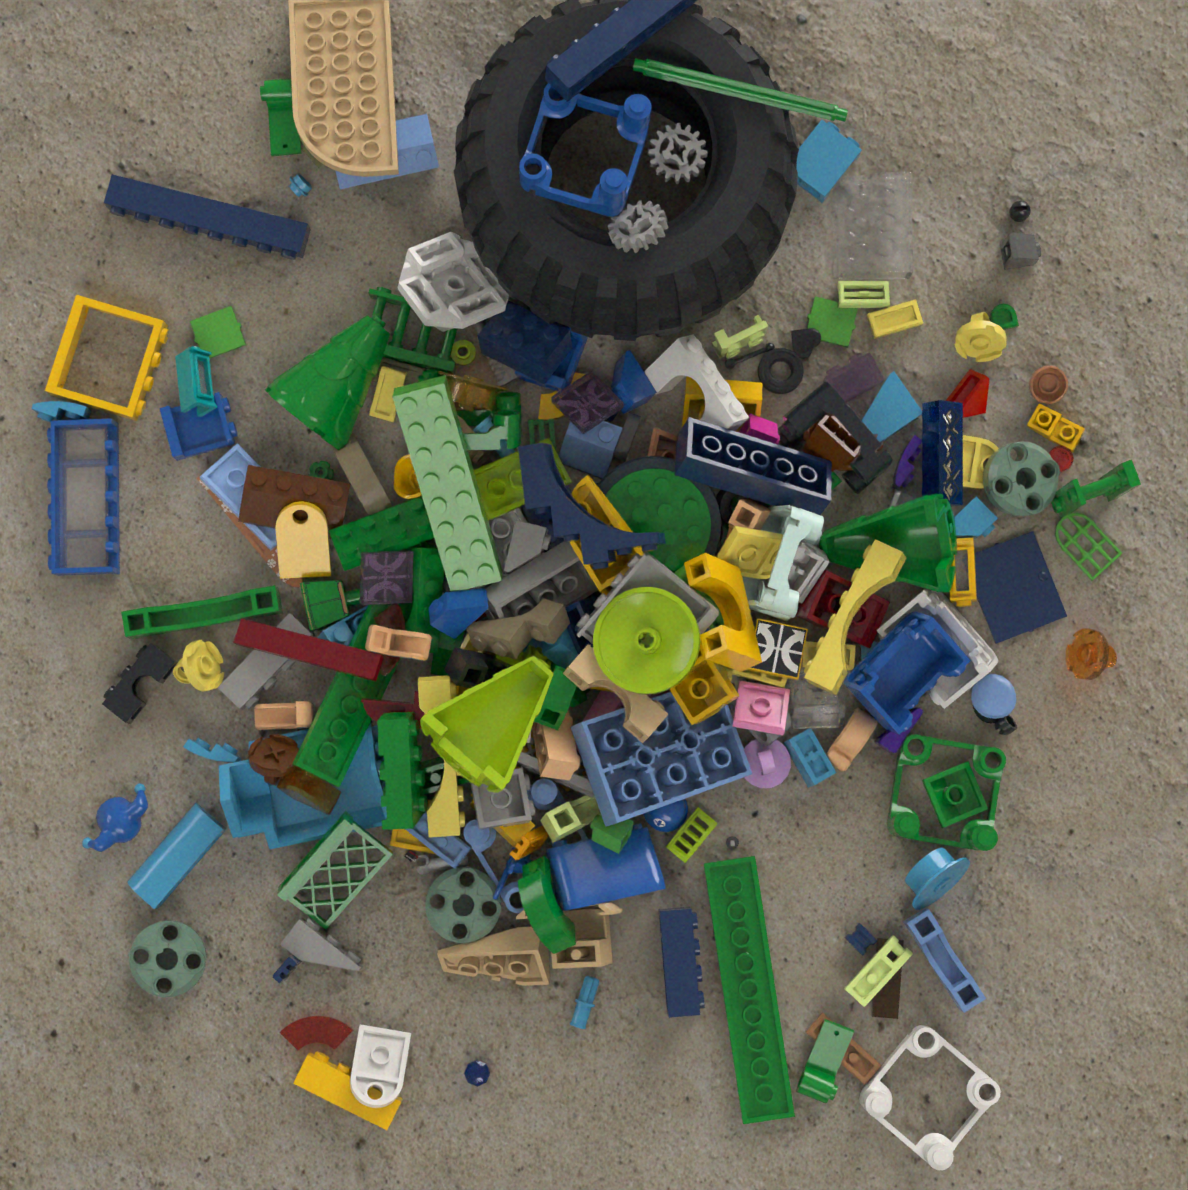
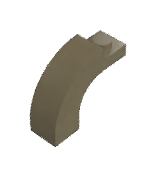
M351 433L349 441L344 448L337 450L332 446L339 463L368 516L393 507L354 433Z

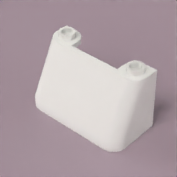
M925 588L879 627L877 631L880 640H882L907 614L914 611L932 616L971 661L966 665V669L961 675L957 677L941 675L937 680V684L930 690L929 695L933 702L945 709L991 672L998 663V658L942 592Z

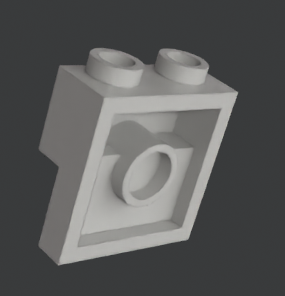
M523 768L514 769L510 782L498 793L489 792L486 789L488 786L483 783L480 787L471 783L479 830L530 823L532 820L531 816H535L533 801H528L527 790H530L529 777L527 774H523Z

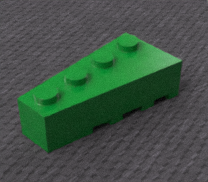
M414 712L383 713L377 720L379 756H384L379 769L380 780L385 782L383 796H381V807H386L387 813L386 820H382V830L413 829L428 807V799L426 795L423 796L422 787L425 785V773L420 769L422 747L418 745L417 736L420 732L419 721L415 720Z

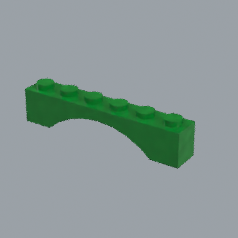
M274 585L217 598L121 611L125 637L136 639L241 621V618L247 620L283 614L279 588Z

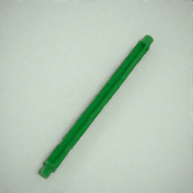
M636 58L633 66V71L642 72L645 76L673 81L831 121L839 120L845 122L848 114L847 109L839 108L835 104L691 69L679 68L650 59L645 61Z

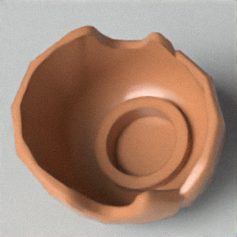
M1042 366L1035 370L1030 377L1029 390L1038 402L1053 404L1061 400L1066 394L1068 379L1058 367Z

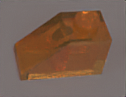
M300 768L281 777L276 787L294 800L328 815L331 814L341 794V791L328 782Z

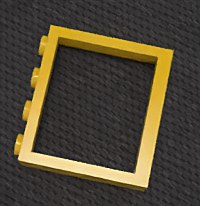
M76 295L45 392L57 398L137 421L139 415L141 416L146 408V401L144 399L146 392L151 391L154 383V377H152L154 368H158L161 362L162 354L159 352L162 343L165 344L168 340V325L163 320ZM89 308L153 327L128 407L63 389Z

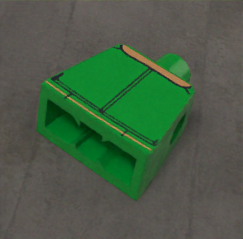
M340 580L300 583L309 629L313 633L330 627L350 616L349 606L363 603L361 602V589L346 591L344 582Z

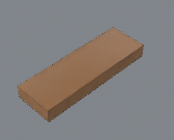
M823 1012L805 1031L815 1041L824 1020L832 1021ZM851 1039L841 1062L864 1085L882 1066L853 1039Z

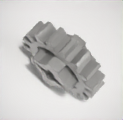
M680 123L676 124L674 130L669 125H666V133L663 134L658 130L656 132L658 140L651 139L650 146L654 148L648 150V156L654 158L650 161V167L657 166L656 175L659 176L664 173L665 182H668L671 177L675 179L676 184H679L682 177H684L686 182H690V174L692 173L697 177L699 175L697 167L704 168L705 161L700 158L707 157V151L701 150L705 147L706 142L705 140L698 141L699 131L693 134L690 133V125L685 130L681 129ZM667 141V149L659 154L661 146ZM674 147L675 150H677L679 153H682V162L681 159L678 158L677 154L673 155ZM696 153L694 162L689 166L688 158ZM667 166H672V167L676 168L677 170L671 169V168H669V167H667Z
M638 201L635 206L627 204L628 209L623 210L619 216L611 217L612 223L608 224L610 231L608 234L612 244L614 243L617 249L623 248L626 253L631 248H633L635 253L642 247L648 250V244L650 243L657 245V238L665 237L664 230L668 229V220L664 210H661L659 204L653 206L651 201H648L645 205H642L641 201Z

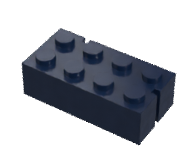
M690 907L658 909L660 933H662L661 946L667 1015L669 1018L700 1015V1009L705 1008L704 993L698 991V982H702V968L700 964L696 965L695 957L700 955L699 939L694 938L693 929H698L697 913L692 912Z

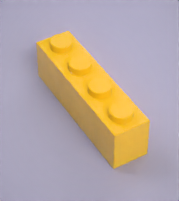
M318 1051L315 1054L310 1052L306 1056L293 1084L388 1130L403 1098L398 1096L394 1102L381 1108L365 1106L354 1097L351 1091V1067L343 1063H339L337 1066L329 1062L330 1057ZM371 1087L367 1090L368 1096L373 1100H377L382 1096L380 1089L376 1087Z

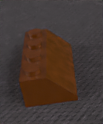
M248 465L238 522L275 529L277 517L284 507L293 502L304 501L316 505L323 511L327 519L329 533V530L343 525L350 483ZM297 510L293 513L294 518L299 521H304L308 518V514L304 510Z

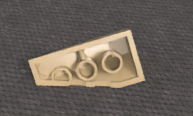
M532 926L513 928L483 937L474 942L461 943L444 948L437 952L443 972L475 977L477 974L492 976L491 980L500 981V978L516 980L515 984L524 986L549 985L548 948L538 938Z

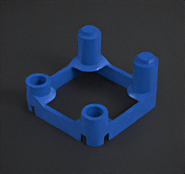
M548 83L544 88L539 113L526 152L520 161L519 179L521 187L527 192L530 189L535 190V195L610 217L619 215L625 208L647 139L651 115L650 100L642 94H634L626 99L624 106H618L578 93L568 102L565 99L554 101L552 99H560V94ZM576 104L578 107L616 117L617 129L621 136L629 141L638 143L628 176L619 169H607L601 175L600 183L596 186L591 199L550 187L552 169L549 163L542 156L533 154L543 125V117L547 116L556 119L566 117L574 110ZM530 164H536L541 168V171L536 175H530L525 169Z

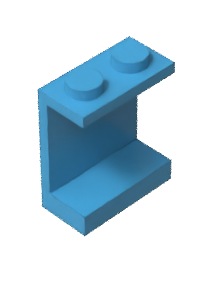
M823 120L818 123L799 147L796 169L798 172L797 184L821 203L829 196L830 190L853 161L859 158L862 151L859 148L860 145L853 138L844 137L839 133L840 130L836 125L831 122L826 123Z

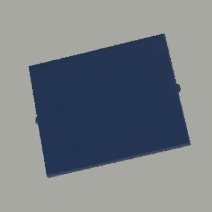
M1033 531L1003 543H995L994 546L975 553L977 599L995 644L1028 631L1033 632L1038 627L1067 617ZM968 556L961 559L968 574Z

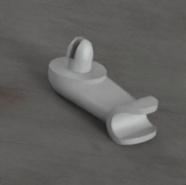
M426 855L418 856L419 861L426 863L424 866L417 867V872L421 875H427L431 871L453 869L442 858L429 859ZM465 856L458 867H465L468 864L467 856Z

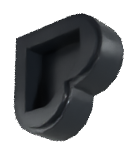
M814 328L791 330L793 352L800 359L808 358L812 353V349L820 344L821 334Z

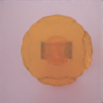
M1082 628L1074 633L1075 639L1072 645L1068 644L1066 647L1065 661L1067 669L1074 673L1075 678L1093 680L1099 677L1105 669L1115 666L1117 662L1116 652L1112 646L1108 645V641L1103 633L1090 628Z

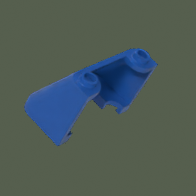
M642 823L633 825L632 834L619 854L592 840L567 844L566 839L552 842V848L546 849L547 858L550 861V873L556 901L562 911L666 889L648 827L643 828Z

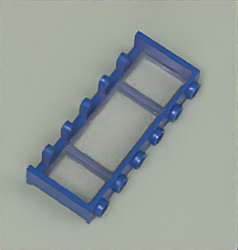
M113 419L51 421V428L47 430V439L51 443V453H48L47 456L48 467L51 468V478L47 482L48 492L51 494V504H48L47 510L48 517L51 519V529L48 530V542L51 544V555L48 556L49 570H51V574L57 576L120 574L119 423Z

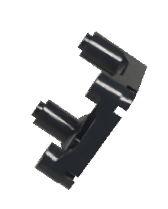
M825 381L783 416L785 422L778 428L779 442L782 446H789L793 449L804 440L803 433L825 415L829 417L835 416L860 446V455L850 463L853 470L845 471L842 474L847 485L856 494H859L886 471L893 459L887 450L877 456L874 451L882 444L837 391Z

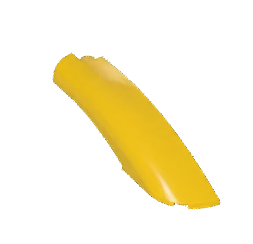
M589 475L576 485L571 494L586 511L607 525L632 532ZM581 541L570 542L583 564ZM642 547L632 549V554L617 555L616 553L617 562L608 563L609 568L593 570L591 565L583 566L598 590L607 596L613 588L610 586L612 581L619 573L624 575L630 568L627 566L628 562L636 553L639 555L643 553ZM701 637L699 655L693 669L683 681L669 689L691 725L700 723L721 711V708L739 697V694L727 677L728 672L724 666L705 659Z

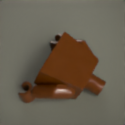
M825 415L803 433V439L806 442L802 448L804 453L832 461V472L834 470H853L850 463L860 455V446L835 416L829 417ZM884 441L881 442L882 445L879 446L874 452H878L883 448Z

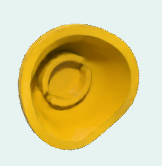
M408 454L401 457L396 463L394 490L402 498L414 499L422 495L410 455Z

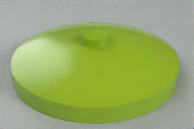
M655 587L633 588L613 598L600 613L593 634L594 654L603 673L617 686L638 694L661 693L678 685L693 669L700 650L699 626L691 609L676 595Z

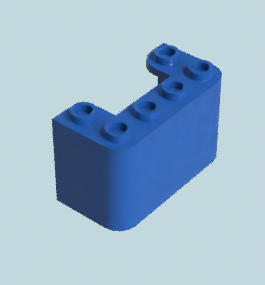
M914 611L902 618L845 677L844 685L883 728L900 734L908 730L912 725L913 715L908 709H912L918 704L919 698L937 684V680L941 675L957 677L965 671L966 665L971 660L932 616Z

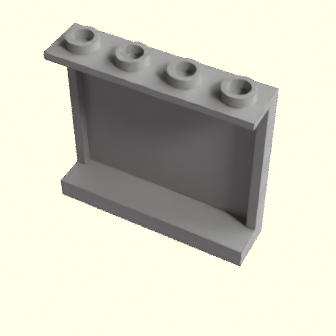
M646 551L641 555L636 553L627 564L630 567L624 575L619 573L610 584L613 588L607 596L602 593L595 601L593 606L596 609L591 615L585 613L577 623L579 627L577 636L580 638L582 635L593 644L595 625L602 610L619 594L638 587L660 588L680 598L694 614L700 634H703L719 616V610Z

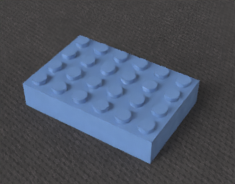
M671 692L651 698L660 702L668 715L643 743L623 727L625 719L624 708L572 726L571 730L605 827L752 775L737 729L732 727L733 718L728 704L721 708V711L706 720L691 725Z

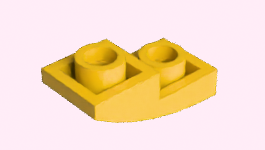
M1040 403L1027 424V427L1072 453L1085 432V428L1063 418L1062 414Z

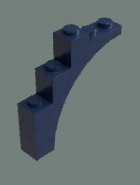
M537 443L518 447L526 509L535 511L536 515L552 513L554 537L564 538V542L580 540L583 565H591L593 570L609 568L608 563L617 562L616 553L617 555L632 554V549L641 547L642 552L658 550L657 545L666 544L665 533L623 531L605 524L586 511L565 486L557 469L551 444Z

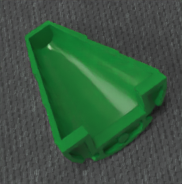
M375 314L372 318L366 315L331 337L330 342L307 355L301 362L275 378L265 388V391L294 417L320 435L322 439L337 450L344 448L349 441L359 411L364 405L372 378L377 374L388 343L390 333L384 329L386 323Z
M943 494L925 495L895 507H888L869 516H859L825 530L820 537L819 548L826 553L830 562L854 570L861 568L865 560L863 559V554L868 545L872 546L876 539L902 551L906 557L895 581H903L936 592H950L954 581L956 567L951 566L954 560V555H957L956 527L948 499H942Z

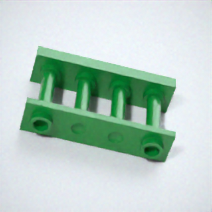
M377 287L376 290L370 288L368 294L371 299L376 300L372 317L375 314L382 320L386 303L401 306L392 341L386 345L383 357L454 376L457 366L450 356L458 328L446 331L441 354H438L437 357L427 355L426 347L432 326H425L423 323L416 348H413L412 351L403 349L401 343L410 309H412L404 297L391 294L392 291L387 288Z
M1132 459L1119 464L1100 477L1098 481L1081 487L1078 479L1067 483L1056 491L1051 501L1054 512L1056 514L1059 513L1060 518H1063L1085 505L1086 500L1103 495V497H1107L1109 502L1118 499L1141 485Z

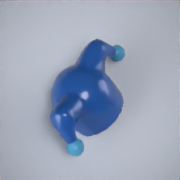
M141 783L135 785L134 791L137 793V796L133 802L123 797H114L101 804L96 814L97 825L101 832L95 840L89 837L83 839V847L86 849L93 848L98 852H102L115 843H125L135 838L141 828V816L148 809V801L144 793L146 787Z

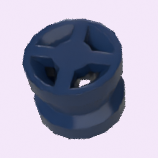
M860 923L855 926V931L852 934H847L844 937L862 956L870 945H874L877 942L872 934Z

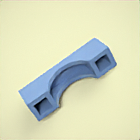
M924 908L903 921L960 1011L965 1013L986 999L973 977L952 950L943 930L929 909Z

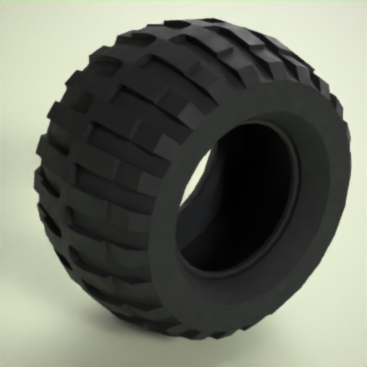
M567 0L553 7L551 17L544 19L541 15L534 16L519 28L514 34L515 40L513 42L508 41L505 46L501 44L484 66L485 73L482 79H476L471 85L464 105V117L456 129V164L453 170L464 227L467 228L483 266L491 270L498 279L500 286L513 300L522 301L531 308L532 313L549 324L557 322L571 328L572 332L589 338H593L595 334L614 336V340L636 341V338L651 334L662 337L680 333V330L694 322L702 323L720 314L721 309L731 300H737L752 287L761 270L767 266L779 247L797 191L798 172L796 169L799 147L795 128L790 122L789 110L673 81L645 76L642 72L633 71L636 58L645 61L650 59L675 67L691 69L782 92L776 81L772 82L769 75L770 66L752 46L749 47L746 43L741 44L738 30L720 18L714 17L709 21L702 16L703 9L697 4H692L579 92L581 95L618 106H624L626 99L631 95L642 94L650 100L651 111L663 115L675 124L680 123L682 130H685L690 125V133L693 134L699 131L698 141L705 140L706 142L705 147L701 149L707 151V157L701 158L705 161L704 172L706 182L692 205L677 218L667 223L668 229L664 230L665 237H658L657 245L650 243L648 244V250L642 247L639 248L637 253L634 252L633 248L627 253L624 252L623 248L617 249L615 244H612L608 234L610 231L587 224L569 212L561 202L535 195V190L532 189L527 192L520 184V161L526 152L539 113L544 88L548 84L545 80L547 62L554 55H561L565 52L572 41L575 39L580 40L587 35V32L594 24L604 22L615 8H622L628 2V0H594L580 4L579 0ZM560 95V99H552V100H554V101H561V100H563L564 98ZM576 104L574 110L566 117L556 119L544 116L543 125L533 154L542 156L548 162L553 148L564 132L577 121L595 111L578 107ZM530 164L526 166L525 171L530 175H536L541 171V168L536 164Z

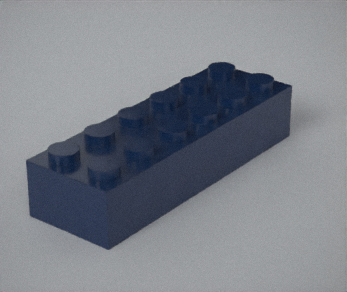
M691 417L687 419L677 435L675 476L774 506L790 505L821 515L831 502L832 461Z

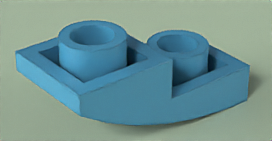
M62 401L35 403L31 408L38 413L37 418L50 423L53 419L62 420L64 412H66L65 417L72 420H80V418L89 419L92 412L86 406Z
M197 738L196 741L188 739L183 746L190 752L211 760L230 763L241 760L236 755L238 750L227 743H224L223 746L216 744L212 751H210L211 745Z

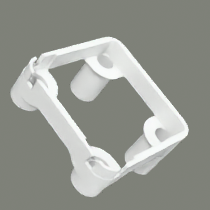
M919 1025L913 1028L909 1035H906L860 1093L859 1100L862 1107L871 1116L896 1135L932 1168L945 1170L953 1162V1151L981 1115L999 1100L1001 1091L995 1081L956 1050L935 1030L928 1026ZM924 1032L931 1033L933 1037V1043L928 1048H921L918 1044V1037ZM944 1046L975 1072L967 1084L966 1093L969 1101L976 1109L951 1140L942 1134L930 1133L925 1135L915 1145L884 1119L891 1110L892 1095L890 1090L880 1080L906 1048L918 1057L927 1058L935 1055ZM984 1084H991L990 1099H981L979 1095L980 1087Z

